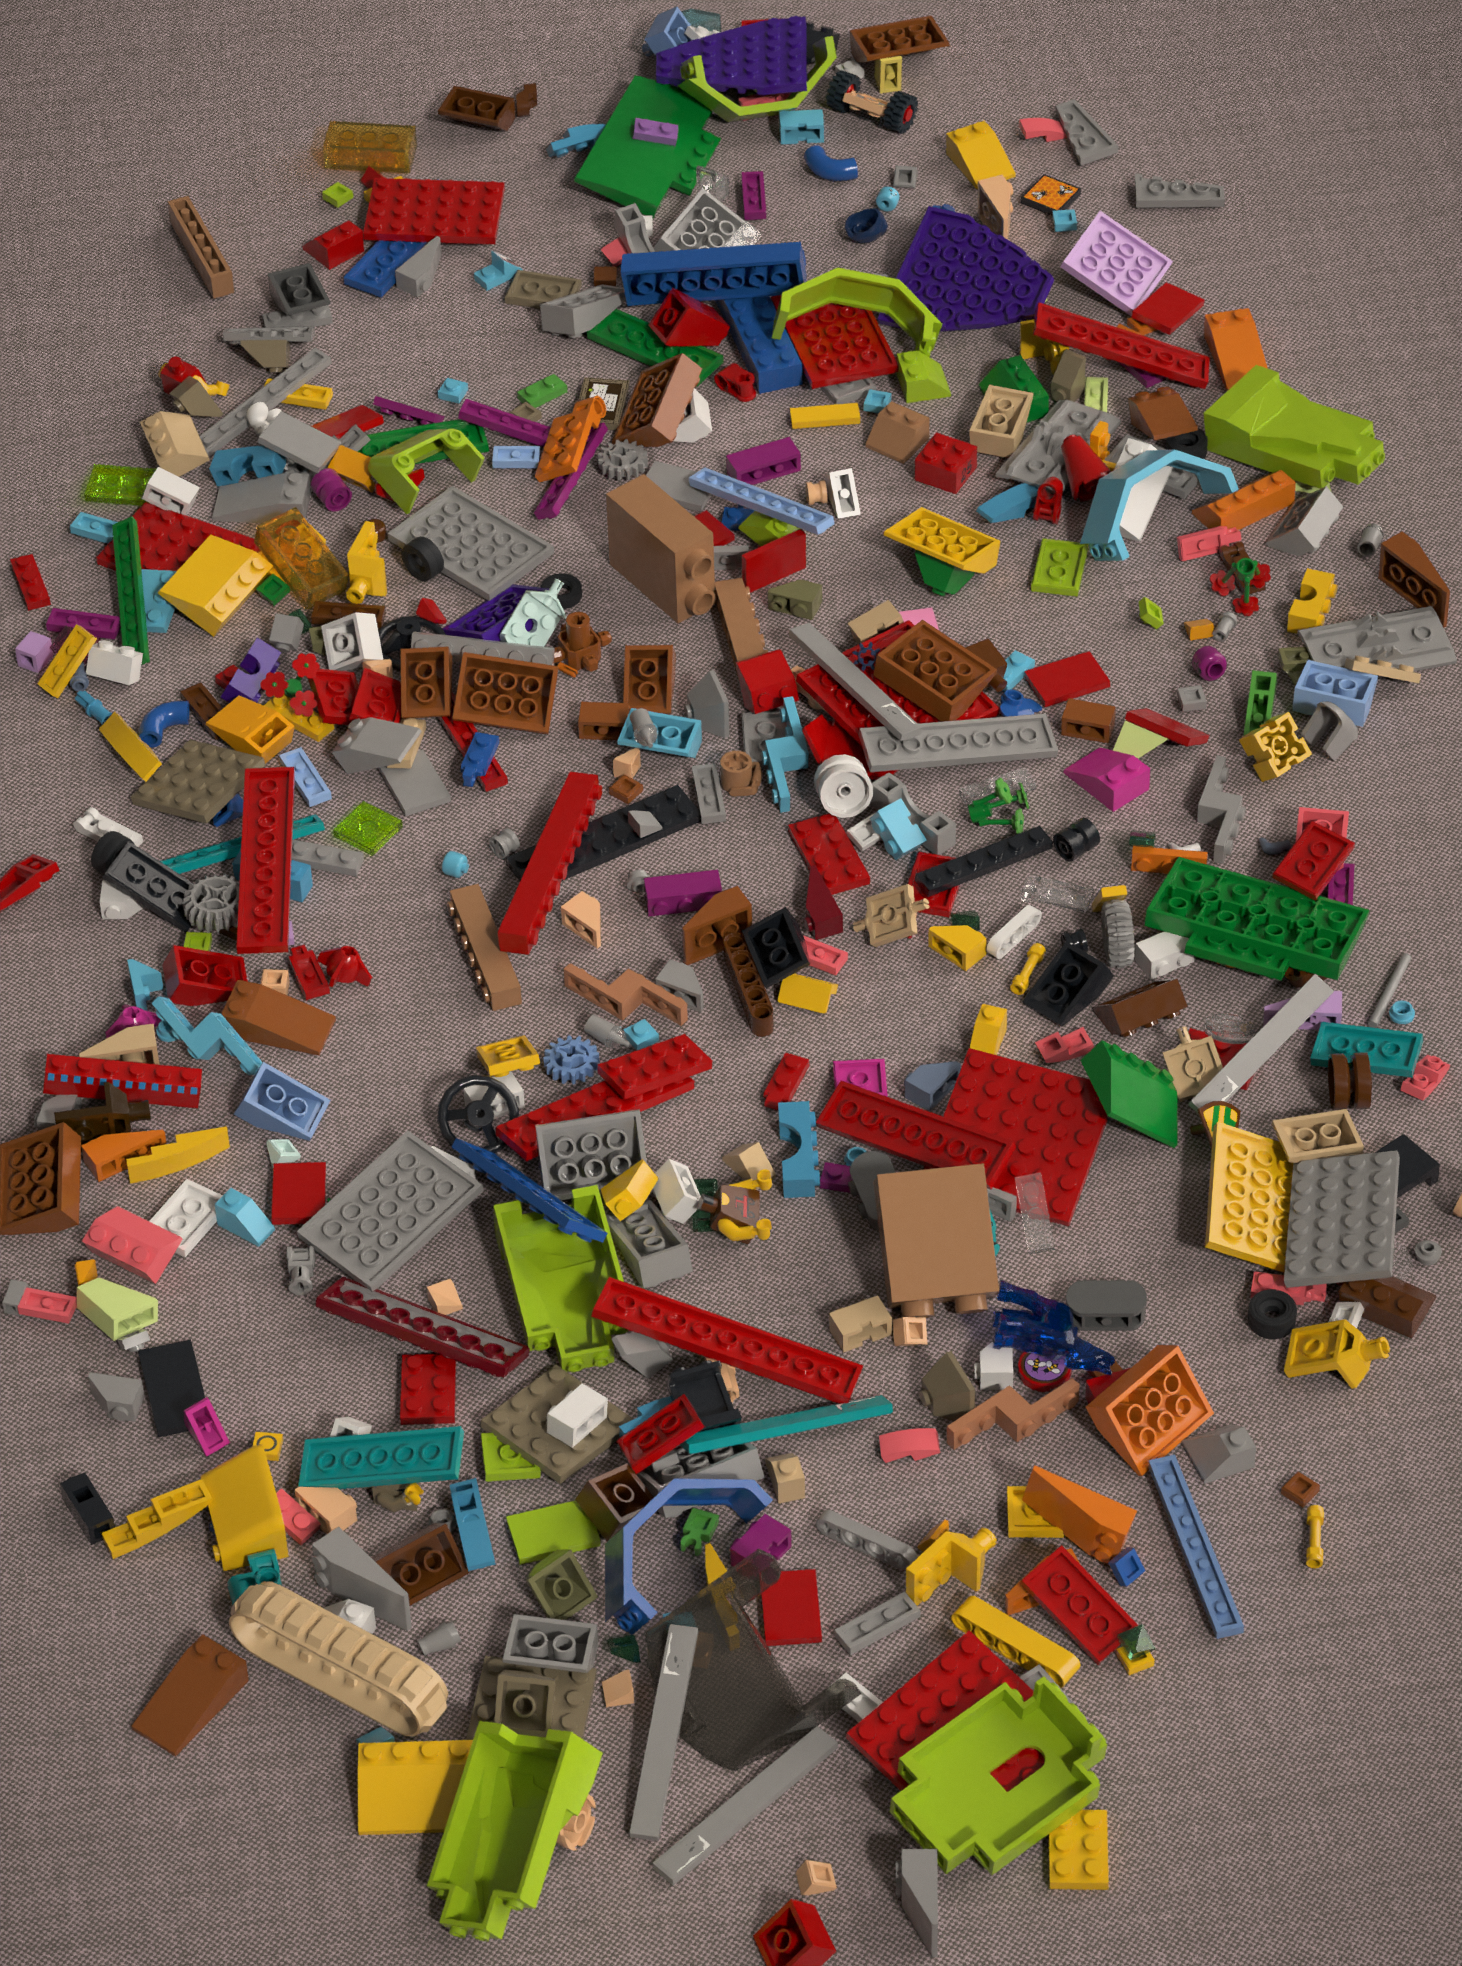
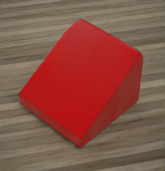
M421 598L416 611L417 616L433 623L446 624L447 620L432 599Z

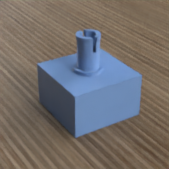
M678 7L660 13L655 18L644 39L646 43L642 45L643 53L647 52L645 54L647 57L653 54L657 56L658 52L692 41L685 34L687 27L691 25Z

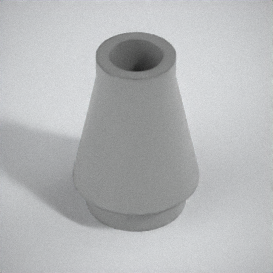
M452 1621L447 1624L443 1622L425 1637L418 1640L424 1656L455 1648L456 1644L461 1642V1638Z

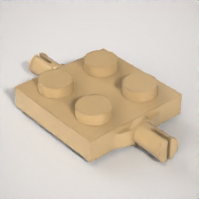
M909 884L866 898V918L853 922V929L855 932L867 929L870 945L874 947L917 934L916 913L928 909L929 905L927 904H929V901L924 898L915 902L913 886Z
M1182 1027L1185 1037H1183L1181 1028L1176 1030L1181 1044L1174 1049L1163 1052L1169 1073L1174 1079L1173 1084L1177 1090L1180 1102L1194 1098L1223 1069L1212 1036L1200 1040H1191L1187 1027Z

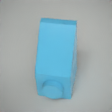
M230 1188L215 1203L217 1225L258 1247L275 1231L274 1225H272L252 1198L233 1188Z

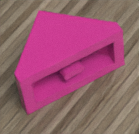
M208 1397L183 1411L185 1426L206 1457L230 1443Z

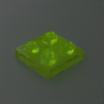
M363 801L333 829V834L337 839L373 856L403 828L401 819Z

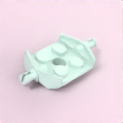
M555 579L551 588L544 592L526 590L499 635L501 642L544 647L560 619H566L567 617L559 599H557V595L564 583ZM528 619H532L534 626L528 632L525 628V623Z

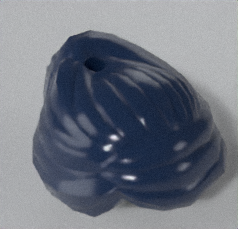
M869 208L850 215L845 221L844 230L853 241L870 243L886 233L888 224L884 215L877 208Z

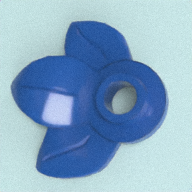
M1006 690L1000 698L1001 705L999 709L1004 717L1034 715V712H1039L1043 709L1036 701L1024 698L1022 693L1017 690Z

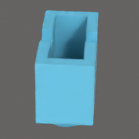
M822 109L779 112L781 144H798V141H807V143L824 142Z
M901 798L878 810L869 818L873 830L880 835L884 841L886 851L893 856L895 861L919 848L927 841L917 823L911 824L908 819L911 813Z

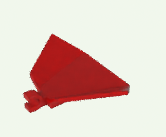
M820 715L802 730L817 763L820 765L834 755L845 754L859 760L863 764L868 777L874 780H878L889 772L894 775L898 771L870 772L862 746L834 718L833 721H827L823 715Z

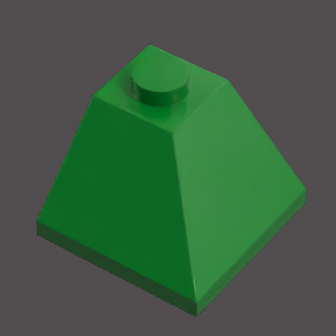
M919 550L915 551L925 584L932 586V592L941 596H945L946 593L955 595L975 574V572L960 569Z

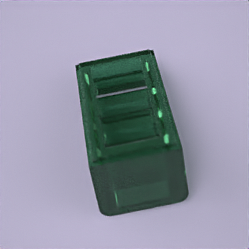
M693 1179L700 1196L705 1194L713 1197L718 1189L717 1179ZM697 1210L692 1215L693 1232L716 1231L710 1227V1220L698 1221L700 1218H710V1212Z

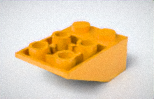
M242 696L236 697L205 724L233 749L263 757L265 764L292 742L295 727L276 710Z

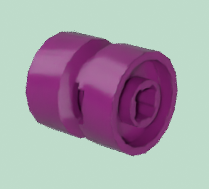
M331 468L323 469L312 478L311 489L328 510L332 512L339 511L350 503L352 492L335 470Z

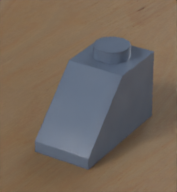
M954 1061L920 1065L913 1073L910 1072L904 1080L905 1098L931 1111L954 1088L961 1070V1063Z

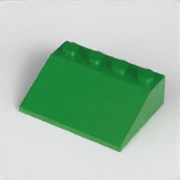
M1101 1040L1080 1061L1107 1116L1175 1148L1178 1145L1177 1090L1173 1084L1174 1079L1172 1075L1165 1069L1160 1070L1149 1061L1145 1062L1131 1052L1123 1051L1116 1044L1111 1045Z

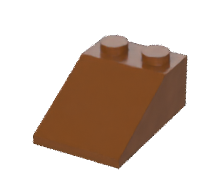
M1160 387L1157 389V392L1152 393L1139 392L1135 394V397L1128 398L1131 425L1153 440L1198 430L1197 424L1181 396L1170 387Z
M625 645L623 703H629L630 709L643 708L647 711L671 715L676 672V653L673 645Z
M449 646L401 649L402 719L450 716L453 675L452 654Z
M738 885L715 894L682 927L684 964L690 965L723 952V939L727 934L737 932L743 935L742 930L752 925V904Z

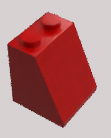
M674 288L670 290L649 323L650 328L667 346H719L730 329V326L714 308Z

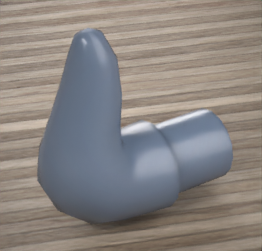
M1259 838L1265 854L1275 855L1291 849L1289 840L1270 843L1265 838Z

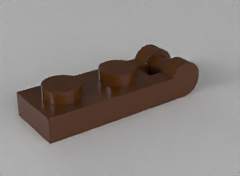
M1242 541L1235 542L1229 547L1227 545L1218 547L1219 557L1228 571L1231 569L1232 563H1237L1242 558H1250L1245 551ZM1234 572L1235 583L1244 595V582L1239 580L1236 572ZM1266 583L1261 589L1256 588L1254 584L1250 585L1249 594L1264 591Z

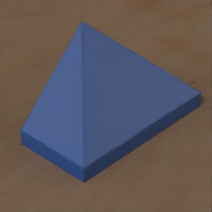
M239 793L213 817V823L216 827L243 816V799Z

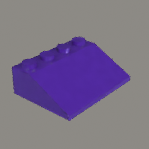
M513 584L493 599L485 601L444 627L443 631L449 636L501 642L499 635L525 591L544 592L549 589ZM528 619L525 623V628L529 632L534 626L532 619Z

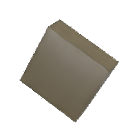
M527 402L509 412L534 422L542 418L541 411Z

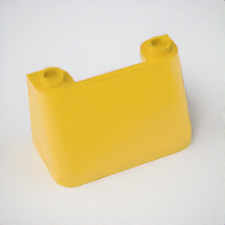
M263 1444L246 1449L200 1476L213 1500L208 1505L217 1545H212L215 1562L221 1561L223 1572L250 1566L247 1555L275 1549L277 1560L289 1557L284 1521Z

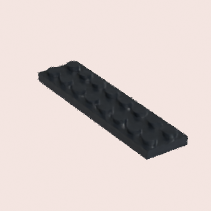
M675 785L588 822L587 831H583L580 847H576L574 851L573 863H569L565 880L701 822L700 810L679 785ZM628 811L651 812L662 826V829L640 838L628 823ZM536 845L506 857V865L519 881L522 879Z

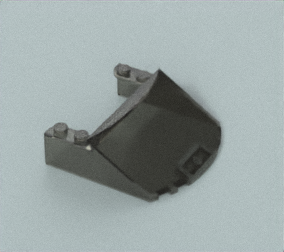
M761 1549L755 1550L645 1633V1643H647L648 1652L646 1664L647 1669H650L653 1682L652 1689L656 1696L670 1624L698 1628V1637L679 1735L704 1758L734 1772L806 1736L816 1726L861 1695L855 1683L848 1679H840L806 1704L802 1702L743 1608L769 1587L776 1584L781 1575V1568L775 1557Z

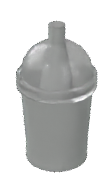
M1373 523L1363 527L1357 547L1358 552L1362 556H1373L1378 546L1383 542L1385 533L1380 525Z
M636 709L630 714L635 741L651 748L658 737L657 727L653 724L646 709Z
M595 1014L586 1022L584 1032L603 1043L608 1049H618L623 1045L627 1048L630 1046V1043L626 1041V1033L620 1025H615Z

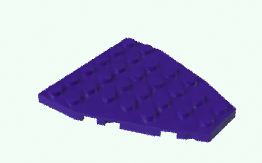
M792 16L784 19L771 18L704 36L700 39L658 52L656 57L657 83L672 84L673 86L683 83L685 79H682L680 72L682 63L693 56L701 55L706 82L716 91L726 92L729 88H734L738 90V93H745L747 89H756L758 95L807 91L806 16Z
M928 206L896 277L942 323L940 332L992 328L1035 319V309L1038 302L1045 303L1054 282L1053 276L1048 271L1043 270L1035 260L1028 257L1023 249L1000 234L996 235L991 232L989 227L980 225L973 217ZM880 312L877 319L880 324L902 329L889 315Z

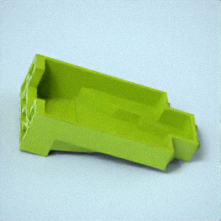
M1255 365L1203 413L1205 435L1208 439L1207 451L1272 473L1282 470L1293 480L1319 489L1325 487L1335 477L1359 485L1385 459L1383 441L1374 439L1373 421L1309 401L1307 397L1281 382L1279 372Z
M598 1185L571 1190L572 1204L569 1206L608 1233L603 1243L594 1239L591 1242H587L579 1238L576 1232H573L572 1235L562 1232L558 1229L559 1224L555 1225L543 1218L544 1213L543 1215L537 1212L522 1214L519 1200L493 1205L495 1237L501 1260H505L526 1344L530 1351H543L555 1346L560 1367L566 1372H578L585 1368L594 1366L604 1367L609 1363H614V1345L611 1335H621L629 1331L591 1317L593 1308L608 1278L611 1277L624 1282Z
M479 1721L427 1883V1887L437 1892L436 1896L438 1898L446 1900L439 1923L449 1929V1934L458 1938L472 1935L473 1938L488 1942L489 1938L502 1940L511 1909L516 1911H523V1908L536 1909L559 1832L573 1815H579L593 1786L603 1754L601 1751L571 1731L548 1729L546 1737L517 1734L502 1723Z

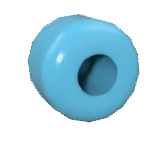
M889 186L880 189L876 197L877 207L886 212L894 210L900 197L898 191Z
M449 851L442 862L443 873L455 878H460L464 873H467L469 869L467 857L464 854Z

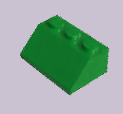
M1021 355L1000 360L979 383V389L984 396L989 385L1033 393V400L1026 423L1042 419L1049 412V395Z

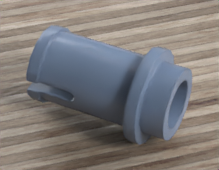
M84 663L80 664L70 680V686L77 692L84 691L89 686V679L86 674L87 665L84 666Z

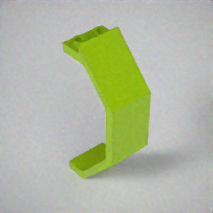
M833 36L824 37L813 44L815 65L807 74V91L792 92L784 101L743 107L738 106L707 84L701 55L693 56L682 63L680 72L682 79H685V81L679 84L678 87L727 122L779 115V112L791 111L797 108L837 58Z
M837 267L782 293L774 318L772 338L781 340L787 321L826 304L835 303L889 315L914 340L915 351L919 350L930 357L942 323L900 279Z

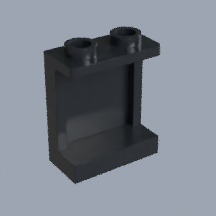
M1402 1134L1375 1152L1398 1151L1400 1160L1397 1199L1423 1181L1430 1187L1438 1182L1440 1164L1405 1134Z
M704 1361L696 1367L689 1369L685 1367L677 1368L668 1376L666 1387L672 1402L685 1394L704 1425V1428L699 1432L741 1423L742 1416L739 1408L734 1409L722 1378V1364L720 1361Z

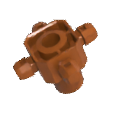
M573 612L569 614L566 618V623L561 625V631L558 635V647H555L554 663L564 661L566 665L576 670L582 668L590 672L597 670L601 659V647L612 642L611 634L608 631L595 633L590 626V618L586 613Z

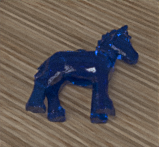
M1000 1280L997 1300L1015 1303L1029 1310L1002 1308V1312L994 1311L992 1327L996 1328L993 1338L994 1349L1015 1348L1050 1360H1062L1065 1358L1064 1364L1068 1369L1099 1371L1107 1375L1112 1374L1110 1366L1115 1363L1114 1357L1107 1351L1077 1336L1078 1327L1073 1326V1314L1066 1304L1045 1298L1033 1290L1023 1289Z

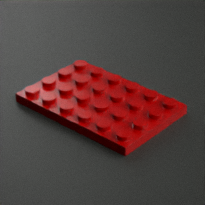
M374 178L363 231L364 240L430 242L438 236L441 243L495 245L505 193V182Z
M781 295L771 296V300L775 306L776 311L781 299ZM829 303L791 319L785 324V329L801 360L803 372L812 389L897 373L899 371V365L871 310Z
M146 501L133 515L138 526L141 569L178 571L210 535L257 553L266 549L265 542L178 512L163 510ZM112 540L96 557L97 565L116 571L114 542Z

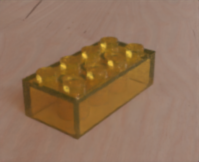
M330 121L323 144L324 167L335 170L366 171L368 166L378 172L410 173L417 150L416 126Z
M296 507L257 526L254 543L273 565L306 610L314 607L315 601H326L346 591L349 574Z

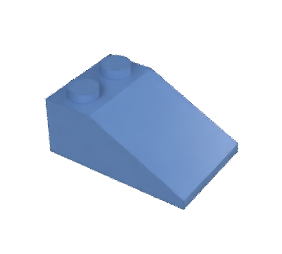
M263 1062L253 1076L234 1115L255 1127L310 1141L331 1100Z

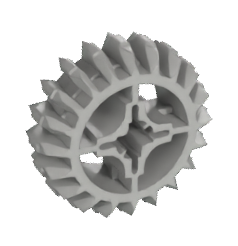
M215 873L214 877L209 878L205 875L204 880L196 879L195 884H189V889L185 891L183 898V909L191 926L196 925L199 930L205 928L208 933L211 930H216L219 933L220 929L229 931L230 926H238L240 881H237L235 876L228 878L224 874L222 877H218Z
M1119 899L1105 902L1101 911V928L1106 962L1110 967L1125 968V966H1131L1135 957V941L1129 904L1125 900L1119 901Z

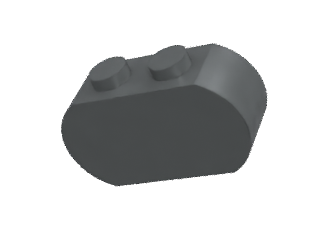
M869 1151L859 1155L852 1162L849 1171L851 1181L847 1182L852 1197L857 1196L860 1204H857V1208L861 1218H867L870 1227L879 1231L873 1182L878 1174L896 1172L888 1155L878 1151Z
M1079 1280L1073 1283L1067 1290L1066 1319L1073 1328L1079 1331H1134L1142 1326L1146 1319L1147 1294L1145 1289L1135 1281Z

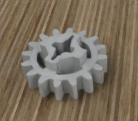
M625 439L624 442L616 440L615 444L608 442L607 448L601 447V453H598V468L602 469L603 475L609 473L610 479L614 476H617L618 480L624 477L630 480L631 475L639 477L638 472L644 473L645 467L648 466L647 451L644 450L643 445L637 446L636 441L631 444L628 443V439Z

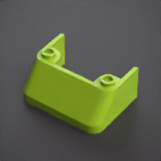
M457 429L426 430L374 455L368 464V471L407 515L410 513L420 491L407 476L413 471L415 463L443 450L472 483L475 481L485 458L468 438Z

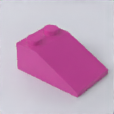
M1101 747L1064 769L1066 776L1112 812L1148 791L1150 787V768L1134 755Z

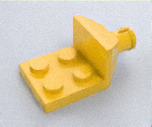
M1034 319L1021 321L1020 355L1023 359L1045 356L1046 361H1050L1051 372L1054 375L1066 349L1069 350V346H1063L1058 342L1048 339L1044 340L1033 335Z
M365 521L347 553L350 588L346 592V597L354 604H361L366 594L385 597L387 595L384 558L379 557L380 553L377 550L378 534L375 533L374 522Z
M1346 1319L1294 1328L1291 1333L1284 1372L1288 1378L1337 1369L1350 1388L1354 1389L1357 1388L1369 1371L1372 1360L1389 1357V1343L1385 1337L1367 1340L1362 1332Z
M984 1527L980 1528L972 1538L961 1533L946 1531L906 1568V1594L918 1606L922 1601H927L933 1591L940 1584H945L951 1575L977 1592L981 1587L985 1567V1553L997 1544L995 1535Z

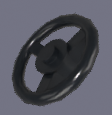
M405 616L388 621L378 629L383 660H392V668L401 670V660L393 659L388 654L397 650L401 653V649H410L412 633L414 631L421 632L420 626L426 627L435 634L446 635L441 626L419 616ZM393 629H396L391 634V636L386 640V642L382 645V640L384 636L387 635Z
M470 1075L457 1080L445 1090L438 1104L437 1122L442 1137L451 1147L457 1137L451 1132L448 1121H464V1124L470 1130L482 1131L489 1145L481 1148L497 1153L507 1145L500 1138L498 1139L492 1126L494 1113L491 1107L497 1093H499L506 1101L509 1110V1121L519 1117V1108L515 1096L504 1083L490 1076ZM473 1085L489 1087L482 1100L472 1101L464 1109L448 1110L453 1097L462 1089Z

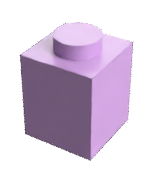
M32 631L15 648L18 666L39 673L53 657L51 638Z

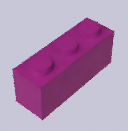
M790 437L726 455V473L728 476L750 485L801 471V453Z
M718 869L644 878L648 916L699 911L715 894L722 892Z

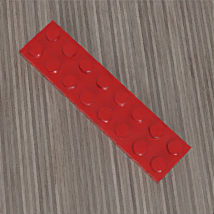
M1040 302L1037 304L1033 335L1041 339H1048L1058 342L1063 346L1080 349L1085 353H1092L1106 360H1114L1128 367H1136L1150 374H1158L1172 381H1180L1194 388L1206 389L1210 360L1208 356Z
M687 1077L624 1100L604 1080L496 1126V1135L525 1161L538 1157L535 1125L640 1109V1112L693 1090L695 1081L691 1077Z
M844 1081L839 1082L816 1121L817 1126L821 1129L932 1169L984 1164L987 1189L992 1190L1016 1148L1015 1143L1011 1140Z

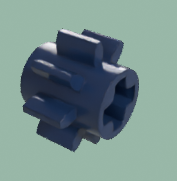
M872 642L869 643L868 647H864L862 643H859L861 650L859 652H852L854 655H858V659L853 663H861L862 671L865 670L866 666H870L874 670L875 666L873 663L877 658L876 653L881 651L880 648L873 650ZM871 650L870 654L874 656L873 660H868L867 663H864V659L860 657V654Z

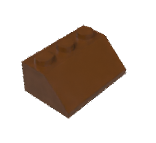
M454 85L440 106L438 114L458 122L508 131L515 120L514 98Z
M1178 978L1156 980L1093 1006L1092 1009L1112 1035L1121 1034L1122 1038L1137 1033L1136 1028L1144 1026V1028H1149L1159 1024L1158 1019L1162 1017L1171 1019L1181 1014L1180 1010L1188 1006Z
M1393 1276L1344 1282L1339 1290V1302H1360L1364 1311L1361 1317L1411 1339L1436 1300L1435 1294Z
M433 1523L371 1557L408 1593L409 1606L469 1574L446 1523Z

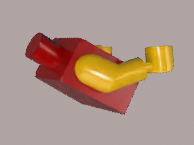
M178 356L172 357L158 371L163 390L167 394L172 392L188 376L199 380L210 396H215L216 394L226 396L230 386L218 380L216 385H207L199 369L182 361Z

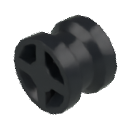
M1082 928L1076 929L1074 933H1061L1062 946L1068 941L1084 952H1088V943Z

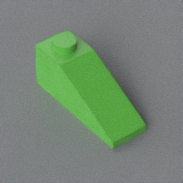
M1252 670L1244 736L1252 730L1260 728L1261 724L1272 718L1277 673Z

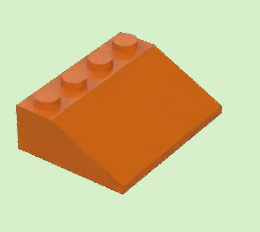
M1157 1345L1086 1406L1097 1430L1138 1476H1143L1149 1471V1460L1165 1457L1182 1440L1214 1414L1178 1345Z

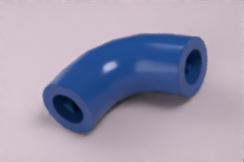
M812 146L804 153L807 166L815 175L823 179L848 181L858 178L855 158L832 159L826 155L821 146Z
M189 701L166 702L152 708L143 717L138 736L150 748L159 746L162 743L165 728L174 725H189Z

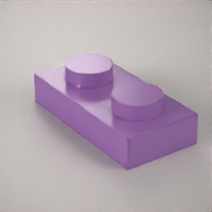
M635 118L633 139L676 146L678 125Z

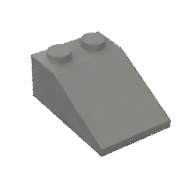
M358 718L348 725V730L338 739V744L332 751V754L347 774L398 764L403 760L422 731L417 727L377 718Z
M902 1849V1861H896V1895H902V1908L931 1957H938L937 1849Z

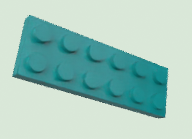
M461 1426L305 1439L298 1487L349 1489L459 1479L464 1430Z

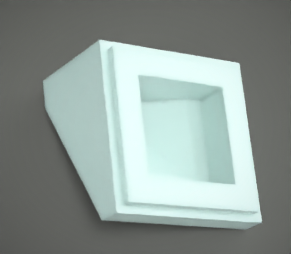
M289 1139L267 1140L266 1144L272 1167L274 1163H292L300 1159V1153Z

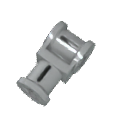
M310 1245L309 1248H292V1246H287V1266L289 1277L291 1278L289 1290L295 1295H306L312 1291L313 1287L310 1277H314V1246Z

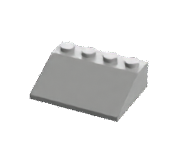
M702 188L654 246V250L660 252L741 246L754 231V228Z
M640 1109L535 1125L541 1186L560 1200L572 1199L571 1190L593 1185H598L599 1192L602 1194L601 1188L641 1159L647 1163Z
M750 1442L689 1454L678 1445L673 1450L677 1453L679 1463L656 1473L647 1467L636 1474L653 1497L674 1478L751 1479L755 1481L764 1478L757 1448ZM703 1505L662 1506L657 1511L665 1518H673L682 1514V1511Z

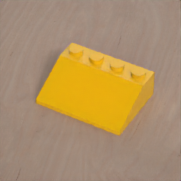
M920 507L884 531V536L963 570L985 574L997 565L1000 540L923 507Z
M210 535L159 590L158 594L214 637L257 590L256 588L265 581L273 565L253 550Z
M473 1740L358 1743V1834L444 1833Z

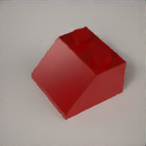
M348 220L304 244L302 248L330 270L364 252L363 231Z
M780 649L736 662L744 707L747 710L758 714L783 706V698L793 696L794 702L799 701L795 677Z
M790 1899L753 1935L767 1966H822L837 1952L815 1905Z

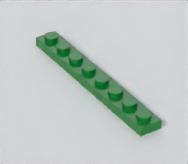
M131 516L112 525L122 645L133 647L136 652L143 653L141 665L150 662L138 526L137 521Z

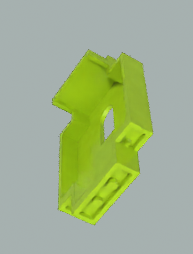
M1045 1676L1035 1682L1033 1696L1023 1702L1021 1694L1016 1689H1011L1005 1682L899 1758L897 1772L909 1786L891 1798L889 1812L923 1849H937V1865L945 1874L974 1855L991 1875H994L1098 1798L1100 1782L1095 1773L1089 1769L1105 1758L1107 1743L1097 1727L1092 1723L1089 1724L1079 1708L1074 1703H1069L1060 1688L1055 1683H1050ZM1025 1748H1033L1041 1752L1045 1761L1044 1765L1009 1792L990 1774Z

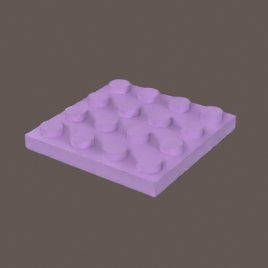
M1099 211L1060 267L1132 316V311L1149 297L1173 261Z

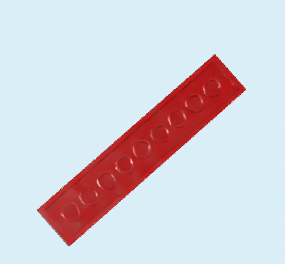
M294 767L245 768L237 954L288 952L295 786Z
M611 1277L608 1278L591 1316L629 1331H634L655 1340L697 1353L706 1358H711L732 1367H737L758 1376L800 1389L809 1394L823 1397L835 1403H849L864 1366Z

